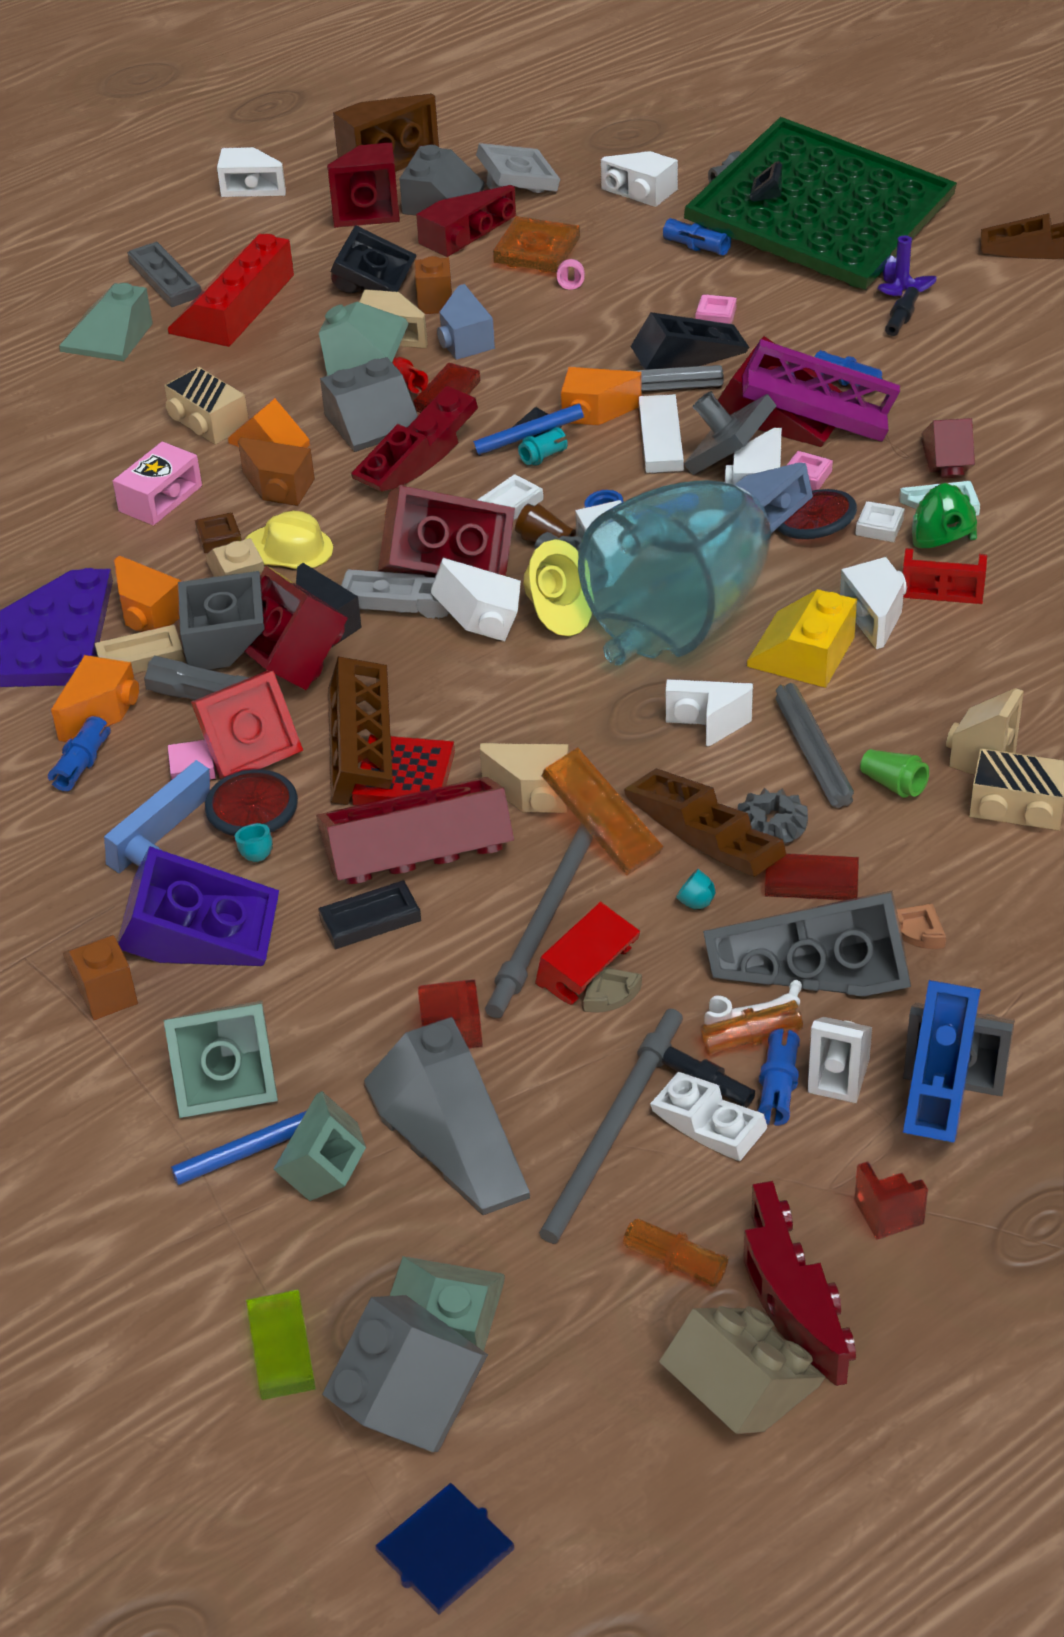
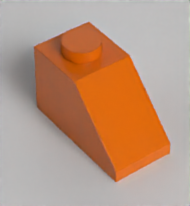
M568 367L561 390L562 409L580 403L584 418L573 421L571 424L601 425L639 408V396H642V372Z
M120 555L114 559L125 625L135 631L144 632L174 624L179 619L178 582H181V580Z
M84 655L51 708L59 741L67 742L69 739L73 740L86 719L91 716L100 717L105 720L107 724L104 727L122 721L129 707L136 703L139 696V683L134 679L131 662Z

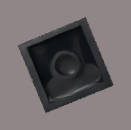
M355 225L333 263L330 271L331 280L339 290L345 293L359 292L363 288L366 290L398 292L417 255Z

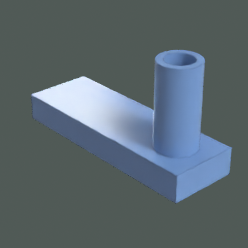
M195 760L104 836L106 865L117 873H121L132 862L140 866L149 846L160 849L154 844L206 801L207 795L210 792L209 768Z

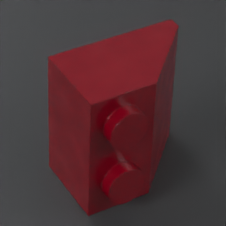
M392 142L359 145L327 165L334 228L400 222Z

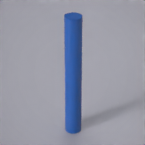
M579 403L473 442L478 455L523 440L528 436H534L582 419L584 414Z
M306 1111L171 1166V1171L177 1185L186 1183L291 1139Z

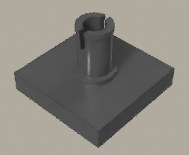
M712 391L704 394L692 407L699 413L711 430L685 461L684 465L694 475L741 449L777 405L766 394L729 415L715 398Z

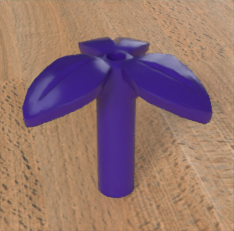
M905 235L898 237L896 258L890 256L883 269L884 280L888 283L879 284L877 290L891 296H902L903 290H907L908 287H915L919 292H922L936 282V276H921L913 279L909 275L911 237Z

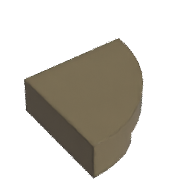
M605 967L588 986L583 1000L584 1012H606L626 1005L640 991L642 987V974Z

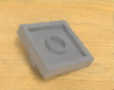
M479 143L476 156L488 171L486 184L489 189L513 185L518 188H527L536 193H542L544 190H558L560 178L538 149Z

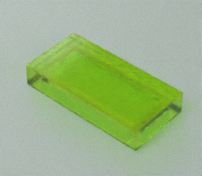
M299 1290L246 1300L261 1399L266 1400L315 1390Z

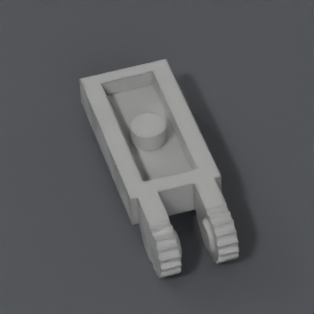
M348 569L341 585L358 596L359 609L385 610L399 613H418L419 611L426 618L437 617L438 619L444 616L447 617V614H449L444 606L431 594V587L435 579L432 577L417 574Z

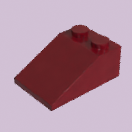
M765 336L761 338L762 340L774 343ZM755 348L718 398L719 403L729 415L755 401L743 397V373ZM764 354L759 364V367L768 370L783 366L779 358ZM806 367L793 372L796 379L808 381L817 377L816 372ZM828 383L832 391L843 392L833 384ZM775 407L758 430L767 432L773 428H782V437L822 447L835 429V426Z
M399 485L388 494L378 571L417 574L435 578L441 561L445 558L506 576L515 507Z
M265 566L260 575L265 629L244 652L266 670H273L277 676L307 690L311 682L320 676L324 667V659L331 647L336 645L342 638L345 630L344 625L348 618L288 578Z

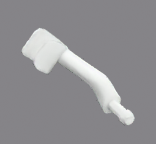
M793 980L790 983L788 994H784L770 1002L733 1009L731 1001L726 997L714 996L709 1002V1012H706L704 1016L705 1027L713 1035H721L730 1030L732 1023L770 1018L790 1012L799 1007L801 1003L797 996L801 991L802 984L798 980Z

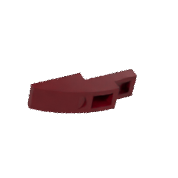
M446 386L408 427L397 424L351 472L352 478L381 492L395 489L399 485L407 484L418 478L442 460L459 443L456 432L478 409L476 398Z
M773 1181L752 1184L751 1216L755 1228L744 1230L743 1260L751 1284L764 1310L787 1341L794 1342L804 1348L813 1358L811 1364L826 1379L836 1386L847 1384L849 1361L856 1360V1348L850 1328H841L838 1315H841V1300L835 1282L827 1283L821 1262L806 1265L801 1243H792L789 1234L793 1230L790 1206L787 1200L779 1201Z

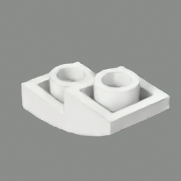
M678 1072L650 1103L653 1112L680 1132L704 1146L738 1161L742 1160L767 1129L763 1113L722 1099L719 1085Z

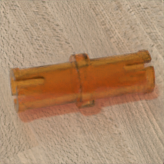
M793 999L787 1003L755 1012L753 1008H747L741 1011L740 1016L708 1025H701L703 1043L708 1044L705 1046L708 1055L711 1056L717 1052L750 1044L752 1048L763 1044V1040L767 1039L770 1033L777 1029H784L783 1034L788 1033V1030H803L801 1012L795 1011L798 1009V1004Z

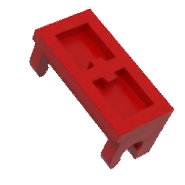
M905 548L903 575L906 580L907 591L903 598L983 604L987 554H979L978 565L913 560L914 549Z
M600 901L540 957L535 984L541 988L545 987L567 1004H574L579 999L574 992L580 995L586 989V985L620 953L626 954L632 948L630 944L639 939L640 930Z

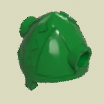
M941 483L930 489L919 502L912 523V541L915 547L932 548L941 546L968 535L970 540H977L976 510L971 505L970 498L963 494L959 487L948 483ZM957 523L954 527L947 526L948 524Z

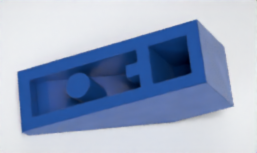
M929 980L903 1133L955 1142L966 1087L981 989Z

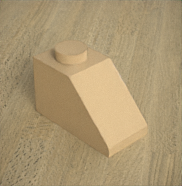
M364 290L359 301L360 303L401 316L409 323L399 346L427 347L425 314L399 292Z
M251 538L214 548L206 555V562L214 577L259 571L261 575L264 570V562Z
M1014 688L969 708L960 724L953 723L946 741V746L951 748L949 767L975 775L980 749L1016 753L1023 690Z
M480 743L482 777H489L504 787L506 799L522 812L567 813L569 789L568 744Z

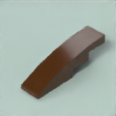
M1047 213L981 229L982 253L1013 258L1064 259V222L1052 225L1050 214Z
M656 768L624 789L628 799L683 841L717 861L752 877L757 876L787 855L783 839L752 829L748 813L718 803L713 787Z

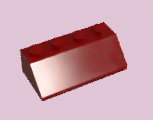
M258 234L168 327V334L230 347L294 276L290 239L275 237L273 234Z

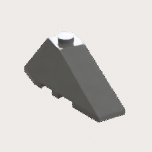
M893 890L703 931L713 978L790 986L793 980H798L802 984V989L847 993L848 995L868 996L911 987Z
M450 1017L406 1032L364 1080L365 1088L381 1121L391 1131L396 1129L410 1142L411 1149L421 1159L426 1157L443 1173L444 1180L482 1215L530 1199V1191L472 1054L454 1019Z

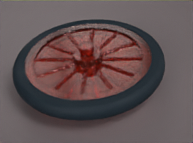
M812 490L813 497L777 529L787 537L802 540L816 539L834 534L845 528L854 519L857 512L856 501L851 495L840 490Z
M264 769L243 770L226 776L212 787L205 801V812L209 822L216 829L227 835L235 836L236 832L242 827L255 823L265 824L269 827L270 832H274L284 826L294 815L298 804V795L294 785L279 773Z

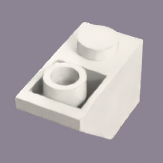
M651 151L604 157L601 159V189L656 207L678 190V160Z

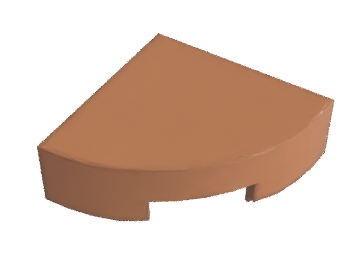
M933 904L897 909L903 941L921 948H945L946 935Z

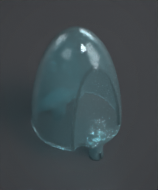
M722 481L682 482L653 489L628 499L605 511L589 525L583 535L579 548L578 573L581 588L591 612L605 631L614 638L607 641L603 647L605 658L610 663H613L615 660V665H622L636 653L654 659L663 650H670L677 657L686 655L706 641L730 619L755 586L766 563L770 549V521L765 507L757 497L746 489Z

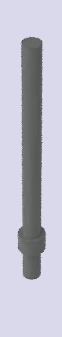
M592 816L583 818L510 961L504 962L495 977L496 988L485 1007V1011L489 1016L501 1018L512 996L521 991L528 977L526 969L600 826L596 818Z
M667 1009L655 1031L647 1034L637 1051L639 1059L539 1232L541 1238L546 1242L556 1244L559 1241L656 1067L664 1065L662 1063L663 1055L668 1047L672 1046L670 1042L683 1021V1016L679 1011Z

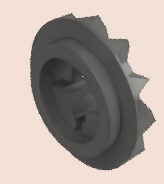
M766 788L762 790L760 795L748 793L745 802L738 804L737 810L748 813L752 829L781 838L784 844L800 837L808 825L807 806L800 803L799 795L786 796L783 788L777 793H770ZM771 810L779 812L769 822H766V815H769Z

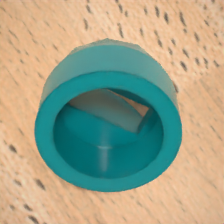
M250 824L242 827L235 834L238 851L249 861H263L273 849L271 832L265 824Z
M697 868L681 887L675 898L692 909H704L714 899L716 893L715 885L706 874Z

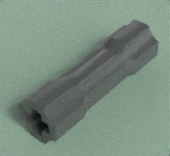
M154 655L148 663L144 681L146 690L173 697H185L196 700L249 677L224 674Z

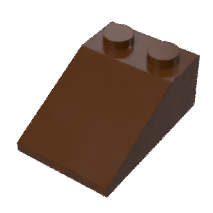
M432 93L359 102L333 112L338 158L359 145L392 142L395 172L408 166L420 146L436 145L439 147L435 95Z

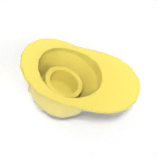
M288 511L273 516L267 521L265 527L257 529L246 537V539H252L264 565L297 569V566L305 563L311 568H316L326 563L333 552L331 539L321 531L317 520L310 514L302 511Z
M554 539L543 542L534 550L524 573L523 585L525 593L531 602L534 603L538 618L547 629L557 635L568 637L579 634L588 626L592 615L591 599L583 559L576 548L566 541Z

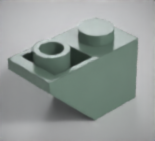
M323 1091L317 1093L273 1170L309 1201L345 1187L366 1149L358 1122Z

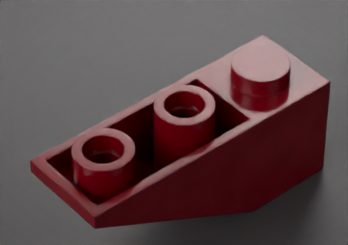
M507 185L439 200L416 214L418 243L449 257L516 216L515 186Z

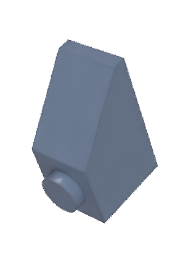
M465 284L459 285L441 309V327L437 328L440 345L442 348H447L456 360L495 349L492 316Z
M799 462L746 475L722 495L729 529L765 538L813 497L806 463Z

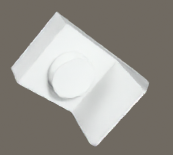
M667 679L666 723L706 725V746H711L752 721L753 684Z

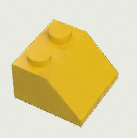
M817 589L777 611L747 660V667L826 688L855 638L857 599Z

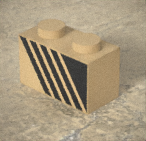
M200 367L164 385L167 397L166 409L171 418L181 422L192 429L197 435L203 436L214 444L228 438L249 420L245 395Z
M980 749L969 817L1060 830L1064 808V761Z

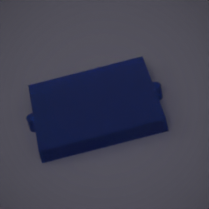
M449 1483L375 1545L376 1552L401 1576L402 1586L404 1588L412 1587L438 1615L515 1549L514 1543L488 1519L487 1509L483 1507L478 1509L452 1483Z

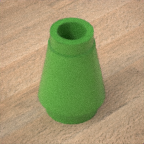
M869 749L864 754L860 764L863 774L868 775L903 798L920 795L929 779V766L922 762L921 758L917 755Z

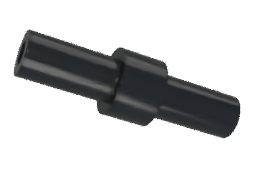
M908 287L903 297L894 303L890 311L891 318L885 326V332L888 335L896 336L902 325L906 324L915 311L914 304L920 294L917 288Z
M673 1046L668 1047L663 1055L662 1063L678 1072L719 1085L721 1095L745 1108L752 1103L755 1097L754 1089L725 1075L723 1067L708 1059L699 1061Z

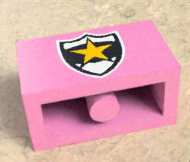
M165 442L159 443L112 480L119 512L153 526L202 486L197 455Z

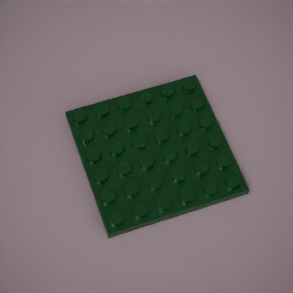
M780 117L685 206L684 219L702 225L704 228L726 233L731 239L740 240L755 246L761 251H768L787 259L789 262L801 264L816 270L822 275H828L844 281L852 287L866 290L883 272L890 256L896 258L898 237L905 235L913 239L955 194L957 182ZM780 161L782 163L781 197L753 202L750 199V192L754 178L773 163Z

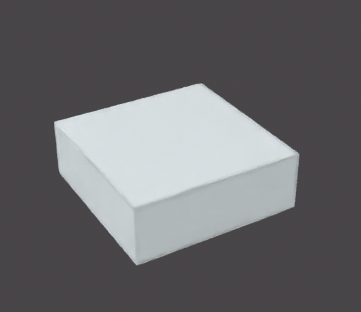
M866 501L856 524V535L894 542L904 520L905 508Z

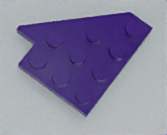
M84 568L70 570L0 610V687L66 686L84 655L97 657L94 643L100 642L113 584L111 569Z

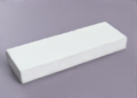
M676 394L639 396V413L646 473L684 471Z

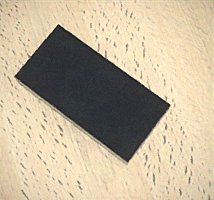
M404 880L318 908L321 923L335 950L421 921L420 908Z

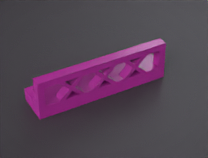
M762 339L759 340L743 373V397L757 400L768 394L777 405V408L883 442L889 431L887 415L900 393V385ZM764 354L779 358L783 366L768 370L759 367V364ZM806 367L815 370L817 377L808 381L796 379L793 372ZM842 379L850 382L852 389L838 393L832 391L828 383ZM875 390L886 394L880 406L866 402L863 395Z

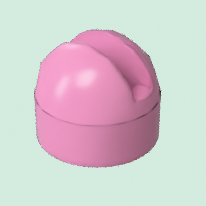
M575 259L563 261L557 270L558 283L568 290L580 287L584 281V267ZM568 267H574L575 280H568Z

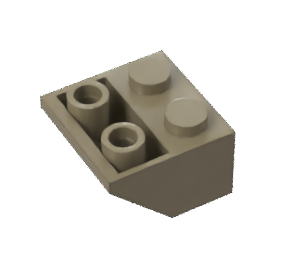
M719 1306L718 1308H693L659 1361L736 1434L765 1432L816 1390L825 1379V1376L811 1364L813 1358L804 1348L794 1342L782 1339L772 1330L774 1326L772 1320L760 1310L750 1306L746 1308H727L724 1306Z

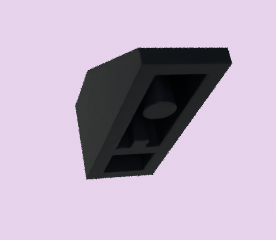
M650 312L630 346L638 357L640 365L645 370L702 366L744 354L750 348L734 324Z

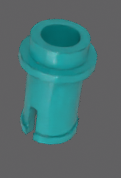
M555 427L551 431L535 438L528 436L523 439L518 447L519 456L525 464L537 466L542 463L544 458L567 449V439L558 443L557 441L554 442L566 435L562 429Z

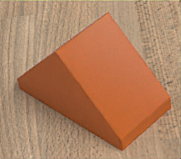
M276 398L228 437L229 444L239 447L238 441L241 437L304 448L310 446L309 438Z

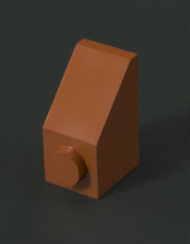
M430 256L415 260L418 309L424 314L440 313L452 295L449 257L439 258Z
M241 437L238 441L242 472L262 500L298 506L315 480L311 448Z
M114 935L106 936L63 952L64 959L93 1021L138 1004L129 964Z

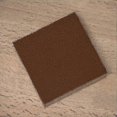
M233 512L195 520L196 531L204 554L209 553L214 548L242 541Z

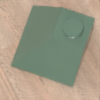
M114 283L87 310L59 345L60 352L124 362L153 324L147 288L132 286L129 283Z
M358 301L347 306L340 304L331 308L326 313L325 321L319 331L327 376L334 374L338 370L350 369L366 364L373 359L388 357L392 362L409 323L401 316Z
M263 1001L215 1008L164 1020L179 1118L278 1101Z
M403 1256L390 1296L407 1295L484 1351L505 1282V1275Z

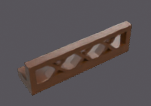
M338 656L328 687L331 803L348 805L355 784L390 789L393 780L387 665ZM355 675L376 678V683L367 687ZM366 701L377 711L368 715L357 704ZM367 729L379 740L369 744L357 733ZM368 758L380 768V772L358 768V763Z

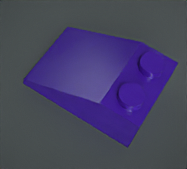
M149 846L133 878L117 942L121 950L159 963L263 966L267 957L279 890Z

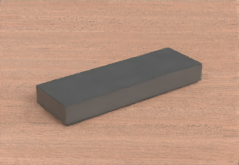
M158 242L127 252L129 263L171 308L194 300L202 292L201 286Z

